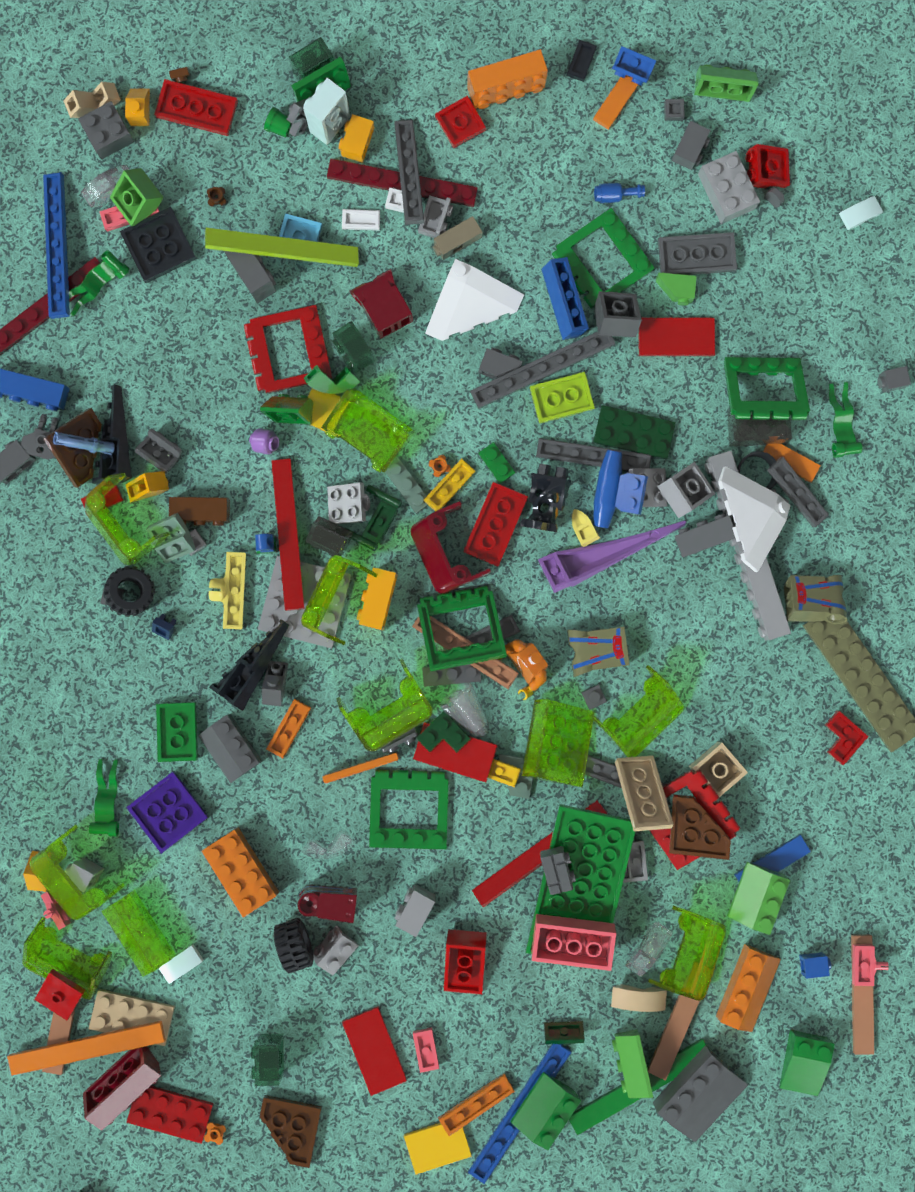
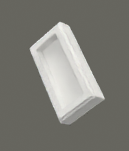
M342 209V229L380 231V210Z

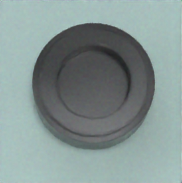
M771 188L765 195L766 200L775 208L780 207L785 201L783 193L777 188Z

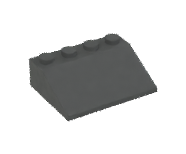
M705 1045L652 1103L657 1113L665 1121L696 1142L742 1093L748 1084Z

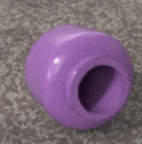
M258 428L249 438L252 450L257 453L270 455L279 446V438L272 430Z

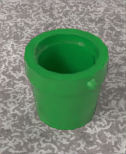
M272 107L266 118L264 130L287 138L291 123L287 120V115L279 111L278 108Z

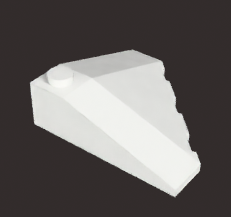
M455 259L425 334L444 341L449 339V336L458 332L462 334L474 329L473 326L483 322L488 324L498 320V317L504 314H514L517 312L524 294L477 268Z
M725 466L722 469L718 483L720 489H725L728 500L724 501L728 515H733L736 527H733L736 541H741L744 553L741 554L742 561L753 571L758 572L787 520L791 505L777 493Z

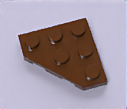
M92 408L86 409L43 438L75 488L80 487L93 477V463L97 452L91 453L85 449L57 445L53 443L55 432L98 439V433L101 432L102 424Z
M673 794L672 821L674 825L671 828L669 853L729 860L731 838L693 796Z
M264 1095L260 1119L266 1124L271 1132V1136L278 1147H281L291 1165L310 1168L322 1106Z

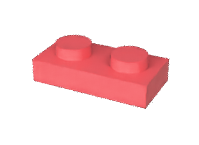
M432 1028L413 1031L420 1073L439 1069Z

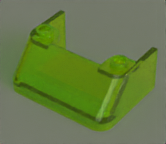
M125 473L110 475L87 494L85 513L124 565H133L170 534L165 532L155 535L142 546L137 540L129 538L105 506L104 495L124 479L126 475Z
M334 555L327 562L301 617V623L304 627L345 645V641L318 629L348 566L373 577H377L378 574L349 559Z
M403 658L399 660L407 674V677L402 679L399 684V689L403 696L370 716L368 711L362 707H357L349 712L341 698H336L340 711L368 751L379 750L426 721L432 715L433 710L428 699Z
M649 665L646 666V669L652 677L644 682L643 691L645 695L619 720L616 717L606 718L602 723L595 716L592 718L605 735L627 757L638 756L684 709V704L671 685Z
M76 824L34 855L29 865L31 871L66 914L73 920H80L104 904L125 885L120 881L107 893H104L99 888H91L83 894L58 864L67 855V847L62 840L78 828Z
M673 905L672 909L681 913L678 918L679 928L684 931L673 969L666 968L662 971L660 981L649 978L648 982L670 992L702 1001L707 994L726 934V928L721 923Z
M41 917L24 942L23 966L45 979L49 972L54 969L85 989L82 998L91 1000L110 965L112 952L108 951L106 955L102 953L93 954L90 957L59 941L56 934L57 931L52 927H45L46 918Z

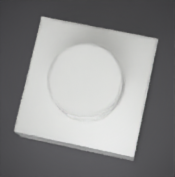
M389 188L385 204L386 209L404 213L401 190Z

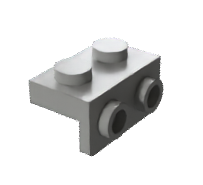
M429 195L423 213L424 224H420L419 234L435 238L446 232L448 223L445 222L447 216L451 217L453 211L451 198L447 197L446 200Z
M335 926L322 943L315 948L313 952L314 961L317 966L334 975L359 945L345 935L338 926Z

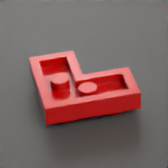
M836 711L825 724L827 728L839 737L827 753L844 766L869 736L840 711Z

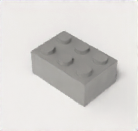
M737 151L701 167L698 176L721 224L756 209L760 200Z

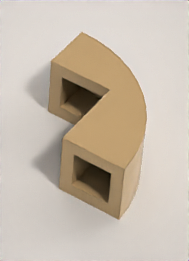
M101 81L93 92L72 90L65 98L64 103L70 118H80L110 101L115 106L121 99L114 83Z
M623 984L614 986L611 1007L640 1012L663 1011L666 1008L667 990L657 987L640 989Z

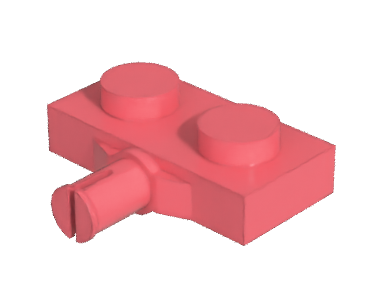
M51 889L41 895L47 909L43 914H47L45 918L51 917L58 930L71 923V915L60 903L62 902L60 894Z
M853 944L852 984L854 986H874L876 970H888V962H876L875 946Z

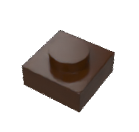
M188 67L169 71L171 80H176L178 83L187 81V77L191 76Z

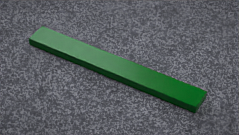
M703 1039L696 1041L677 1053L666 1081L648 1072L652 1092L673 1081L706 1045ZM622 1085L576 1110L569 1121L576 1134L579 1135L642 1098H628L627 1092L623 1093Z

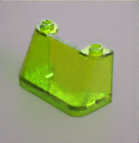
M355 388L346 389L321 427L330 438H342L370 458L371 467L380 473L381 471L385 473L415 433L412 428Z

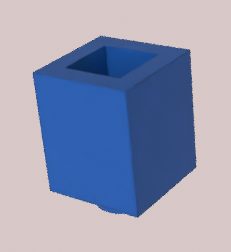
M823 952L799 955L801 974L806 979L830 976L831 961Z

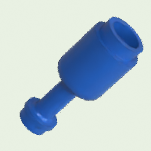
M603 183L594 188L595 202L600 203L620 202L623 196L637 195L638 198H641L645 195V186L640 184L633 188H622L620 183Z

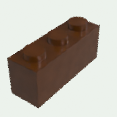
M169 497V516L178 513L185 525L186 522H194L195 526H205V522H213V526H224V523H230V500L228 498Z

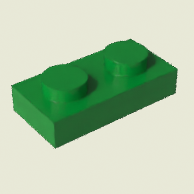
M494 442L478 452V455L499 484L515 474V471Z

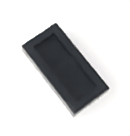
M579 39L566 76L584 82L597 46Z

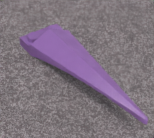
M686 521L613 541L557 551L538 559V562L553 592L556 593L569 586L573 587L671 534L685 526Z

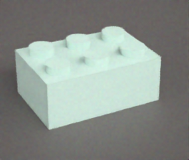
M328 78L317 86L315 94L304 103L303 109L310 133L326 145L331 142L350 118L346 91Z

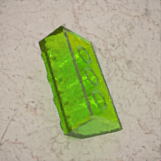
M135 890L101 911L143 977L154 972L176 956Z

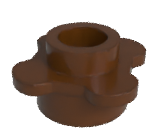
M212 187L207 190L209 206L213 207L218 204L223 206L226 204V199L224 198L225 189L223 187Z

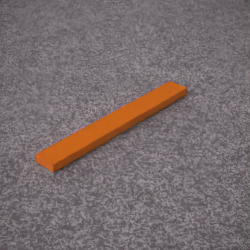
M162 1021L12 1053L7 1056L11 1076L163 1043L166 1038Z

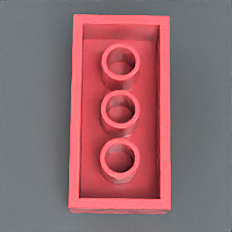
M536 914L531 950L532 961L611 971L616 940L615 924Z

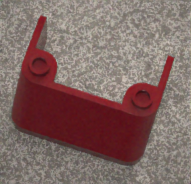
M460 501L431 513L416 522L410 531L433 587L441 594L448 593L491 573L489 568L472 576L469 569L464 565H457L451 568L436 533L446 527L447 518L445 515L462 507Z

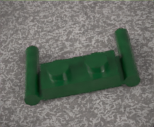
M368 485L366 491L382 500L362 536L348 528H344L342 534L376 551L378 544L382 542L396 517L402 501L372 485Z

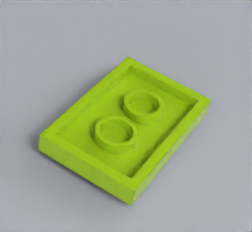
M585 372L529 387L539 424L595 409Z

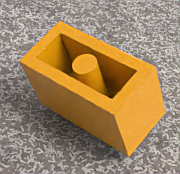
M352 114L350 121L347 120L345 124V136L339 142L342 157L361 163L364 162L375 129L374 121Z

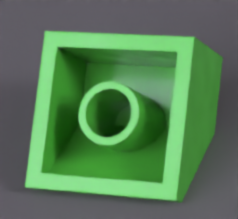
M137 168L123 171L110 199L131 226H135L157 210L163 196L144 170Z

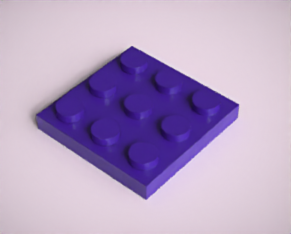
M175 771L171 772L126 807L161 854L209 817Z

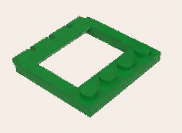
M612 208L556 245L557 250L552 253L555 259L568 258L573 278H578L575 280L576 288L581 295L588 292L583 299L591 309L595 306L599 291H603L575 254L572 247L601 227H603L634 270V272L605 292L622 293L655 269Z
M724 358L731 415H735V419H750V415H752L753 419H769L770 415H772V419L788 420L789 415H791L792 420L807 419L810 407L801 358ZM740 373H748L749 375L766 373L768 376H777L779 373H785L787 376H792L796 401H741L737 375Z
M487 585L475 587V594H471V589L455 591V598H453L452 592L436 595L437 601H434L433 596L420 598V604H417L430 672L507 657L493 592L488 591ZM485 606L492 641L436 651L430 616Z
M376 769L375 777H371L369 847L446 850L448 779H445V771H431V778H427L428 771L412 770V778H408V770H393V777H389V770ZM381 789L438 791L437 830L380 828Z

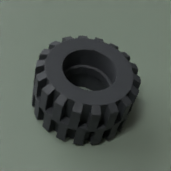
M125 566L122 569L121 567L110 574L104 585L103 597L106 599V605L111 607L110 610L112 612L115 611L117 615L121 616L122 614L125 617H129L130 615L136 616L149 607L154 599L155 589L153 588L154 582L150 580L151 576L149 574L146 575L144 573L145 570H138L136 566H133V568ZM125 581L135 583L140 589L139 599L134 602L123 600L118 594V586Z
M295 918L275 925L274 943L279 960L285 971L290 974L312 966L314 960L313 949L309 934L301 919Z

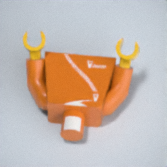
M517 639L506 644L505 649L510 660L529 684V686H525L518 691V694L525 693L526 697L523 700H526L533 695V691H536L546 682L547 674L545 670L548 667V663L533 643H525Z

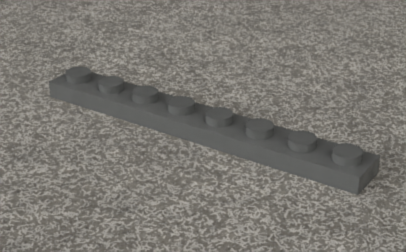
M597 331L471 390L470 393L477 408L480 409L615 346L612 336L599 335Z

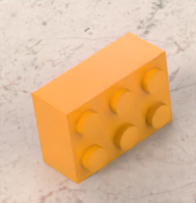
M374 567L372 571L368 572L366 582L369 584L368 589L363 591L361 599L364 602L363 609L359 608L356 619L359 621V625L384 631L398 576L396 573Z

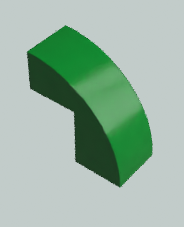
M318 365L304 377V380L311 388L328 394L348 391L360 383L357 376L347 366L334 379L328 376Z

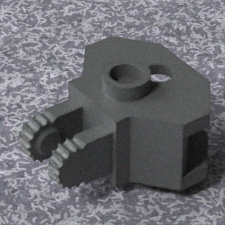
M42 414L38 428H35L33 433L23 436L21 445L29 455L49 460L55 458L43 438L58 428L59 418H53L50 431L44 429L47 415Z

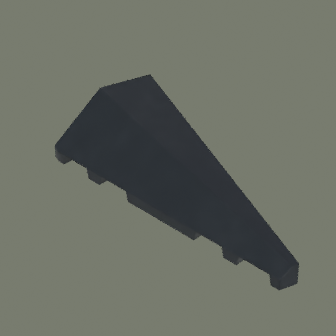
M115 384L110 389L112 390V403L108 402L107 408L111 409L110 418L104 419L100 439L104 442L114 443V452L112 455L100 452V461H96L95 464L96 467H99L98 477L93 478L92 484L124 483L132 478L122 388Z
M281 619L279 626L274 631H268L265 634L266 638L260 644L255 643L235 662L236 666L229 673L225 671L222 674L223 678L217 685L213 683L209 688L243 711L287 631L289 624Z

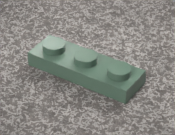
M398 457L382 468L416 514L428 506L424 502L427 496Z

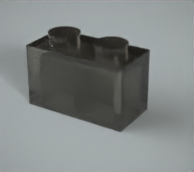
M318 516L311 526L306 542L311 544L312 547L321 549L330 556L340 559L349 545L353 532Z

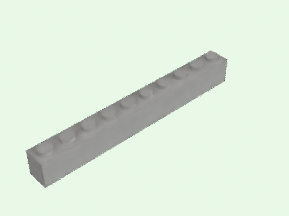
M732 451L709 457L706 460L707 463H705V470L707 474H711L713 480L711 481V487L718 496L716 500L718 509L726 513V516H728L724 501L728 500L725 489H720L718 481L725 466L739 473ZM736 538L730 540L731 547L734 546L736 554H734L735 561L742 569V572H740L741 580L743 583H746L748 588L746 590L747 598L749 601H752L754 606L752 609L755 620L758 619L760 627H758L760 637H764V640L767 641L791 634L767 558L764 560L759 571L755 572L742 561L741 554L744 553L741 541L737 542Z

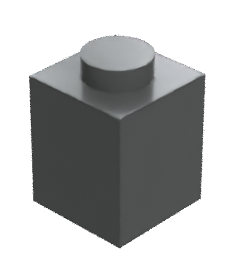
M907 366L886 370L879 374L877 383L879 388H882L883 393L904 389L911 385Z

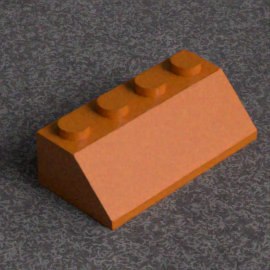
M744 944L716 1014L717 1019L721 1023L737 1030L752 1032L781 959Z

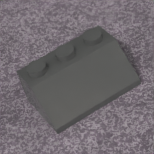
M231 714L225 715L199 735V738L230 784L263 762Z

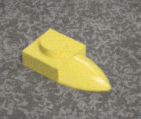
M574 509L572 526L580 544L585 547L600 539L588 516L580 510Z

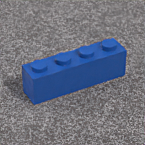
M568 258L551 259L541 270L562 340L580 337L589 328Z
M0 369V398L4 395L14 402L20 403L21 400L28 401V405L39 407V404L46 406L45 409L57 412L58 409L64 410L70 390L66 385Z

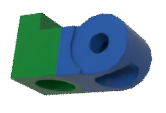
M255 535L257 554L277 553L275 535Z

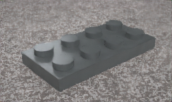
M734 232L658 238L660 273L694 275L736 272L737 270Z

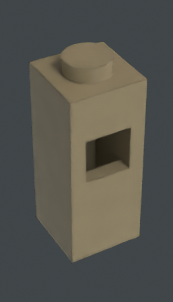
M472 216L435 237L432 248L437 257L441 256L444 260L481 239L482 230Z

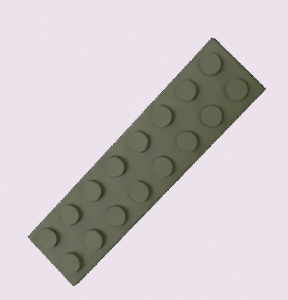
M825 620L803 624L802 626L888 750L894 752L914 738V716L848 622L833 624Z

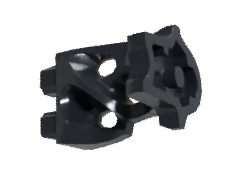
M539 464L537 474L531 473V491L528 501L532 503L533 512L528 519L522 518L520 526L557 532L558 527L555 524V520L558 516V510L563 511L566 495L571 485V480L567 479L568 468L556 466L555 477L549 476L551 465ZM541 489L542 494L538 497L537 491ZM548 503V509L542 512V504Z

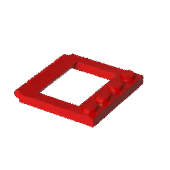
M316 305L249 319L250 323L244 325L246 338H254L247 341L250 357L258 356V358L251 359L254 375L262 374V376L255 378L258 391L265 390L267 394L308 385L304 380L307 374L274 380L264 335V327L300 320L311 370L318 365L332 378Z
M691 769L663 786L666 798L687 786L696 800L731 839L736 837V832L741 829L733 816L726 819L731 813L722 800L714 802L719 796L710 784L705 787L703 786L708 780L701 770L693 772ZM671 828L649 830L677 870L699 858L698 856L669 853Z

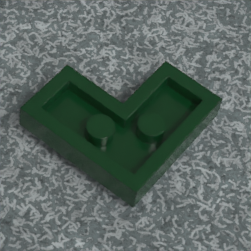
M445 711L416 738L429 752H432L445 740L456 753L471 740Z

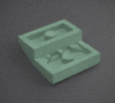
M178 513L153 523L146 529L157 544L154 549L165 563L196 550L192 537Z

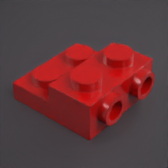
M756 144L748 149L745 160L749 162L747 175L753 187L766 189L769 186L780 188L790 186L789 151L787 148Z

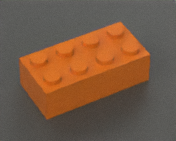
M541 49L469 70L467 89L474 108L485 109L489 104L495 102L502 104L512 97L518 99L523 97L525 93H538L545 88L548 70Z
M239 827L202 850L203 855L242 917L247 916L278 895V889Z

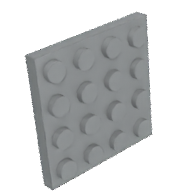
M277 556L258 630L272 632L279 626V621L282 619L289 624L284 634L285 637L332 649L351 574L300 561L305 609L285 611L280 556Z

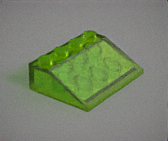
M549 699L534 700L522 776L583 788L595 712Z

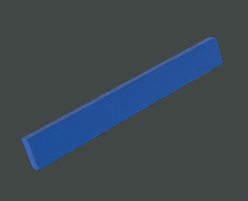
M62 172L43 175L48 313L51 319L70 317L64 175Z
M552 1044L468 1170L470 1175L485 1184L520 1131L510 1122L543 1072L554 1078L556 1077L572 1052L563 1044Z

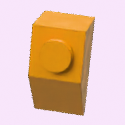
M130 89L125 98V117L130 126H149L150 89Z
M164 471L144 473L125 484L130 503L156 496L169 490L168 480Z

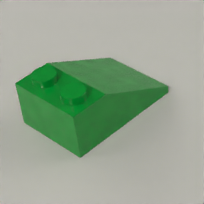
M279 394L267 400L260 407V411L276 423L312 424L313 401L306 395H297L296 398L290 397L288 394Z
M790 1030L779 1088L818 1096L831 1065L835 1044L828 1037Z

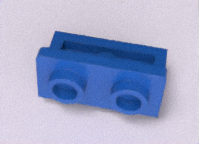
M621 46L612 69L616 70L615 75L622 78L628 75L633 78L631 82L642 86L643 82L648 83L656 60Z

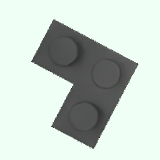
M307 99L294 102L289 108L287 118L291 123L289 133L294 137L302 135L308 126L303 109Z

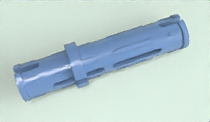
M59 432L54 434L53 443L57 445L85 449L91 453L101 452L112 455L114 452V443L104 442L94 437L90 439Z

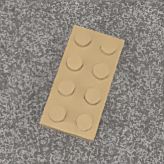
M654 756L617 758L615 765L633 831L672 828L674 824Z
M99 989L89 1029L107 1033L162 1021L166 1040L157 1045L165 1046L175 1006Z

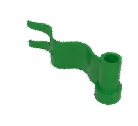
M106 250L100 258L103 261L88 272L84 281L78 287L69 291V299L77 294L88 291L86 295L76 302L70 313L72 316L77 313L82 305L92 301L104 284L115 276L121 279L128 273L129 267L124 262H120L109 250Z
M844 382L842 391V403L845 411H843L842 406L835 398L834 385L829 384V401L835 412L833 431L837 441L832 444L833 457L839 458L844 455L862 453L861 442H856L852 429L854 409L848 399V382Z
M98 759L96 770L98 792L94 803L95 822L90 823L89 834H107L109 837H118L119 821H115L114 803L117 796L116 770L118 760L114 759L109 774V789H107L103 778V759Z

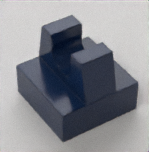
M161 614L152 622V632L169 640L173 634L176 620L172 619L168 623L165 621L166 615Z

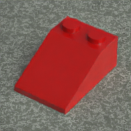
M448 929L444 991L482 995L487 932Z

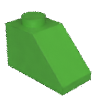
M658 273L656 283L673 302H678L677 304L681 306H686L693 302L695 299L696 276Z

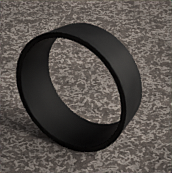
M756 451L746 455L738 464L737 469L740 474L742 463L750 457L762 458L769 466L776 460L766 452ZM771 477L769 484L765 488L771 490L777 482L773 477Z

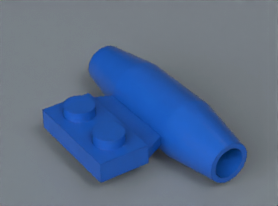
M606 451L599 471L594 497V526L609 528L616 508L622 512L641 515L648 476L631 473L622 475V452Z

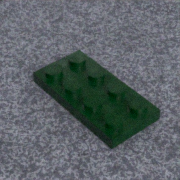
M602 405L593 443L635 453L648 454L667 460L676 422Z

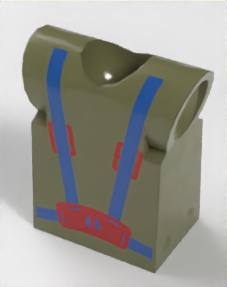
M790 575L784 584L787 621L822 622L825 620L833 624L846 623L848 618L846 605L842 597L844 591L842 576L833 575L825 578L823 576Z
M624 627L588 632L567 630L569 645L575 652L572 661L574 677L592 670L630 665Z

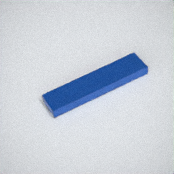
M797 835L756 860L753 864L779 872L811 851L802 836ZM744 868L734 874L738 882L741 879Z

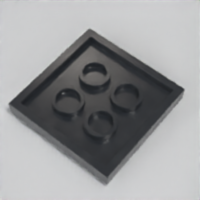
M171 207L142 220L135 226H129L120 231L145 283L197 259Z

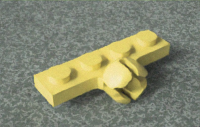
M226 552L225 577L222 579L213 578L209 582V588L221 589V591H209V599L211 601H220L224 605L223 629H242L246 553Z

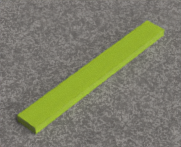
M207 227L205 229L206 249L357 267L359 264L358 247Z

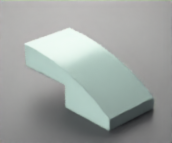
M873 196L839 213L847 230H850L867 220L879 216L883 213V210L876 197Z
M193 944L158 968L167 982L171 983L199 965L204 959Z

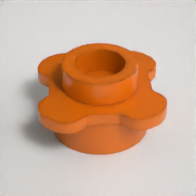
M444 455L429 461V467L433 469L435 477H440L442 473L451 470Z
M213 1122L208 1123V1130L204 1140L206 1142H215L217 1145L222 1144V1137L226 1127L214 1124Z

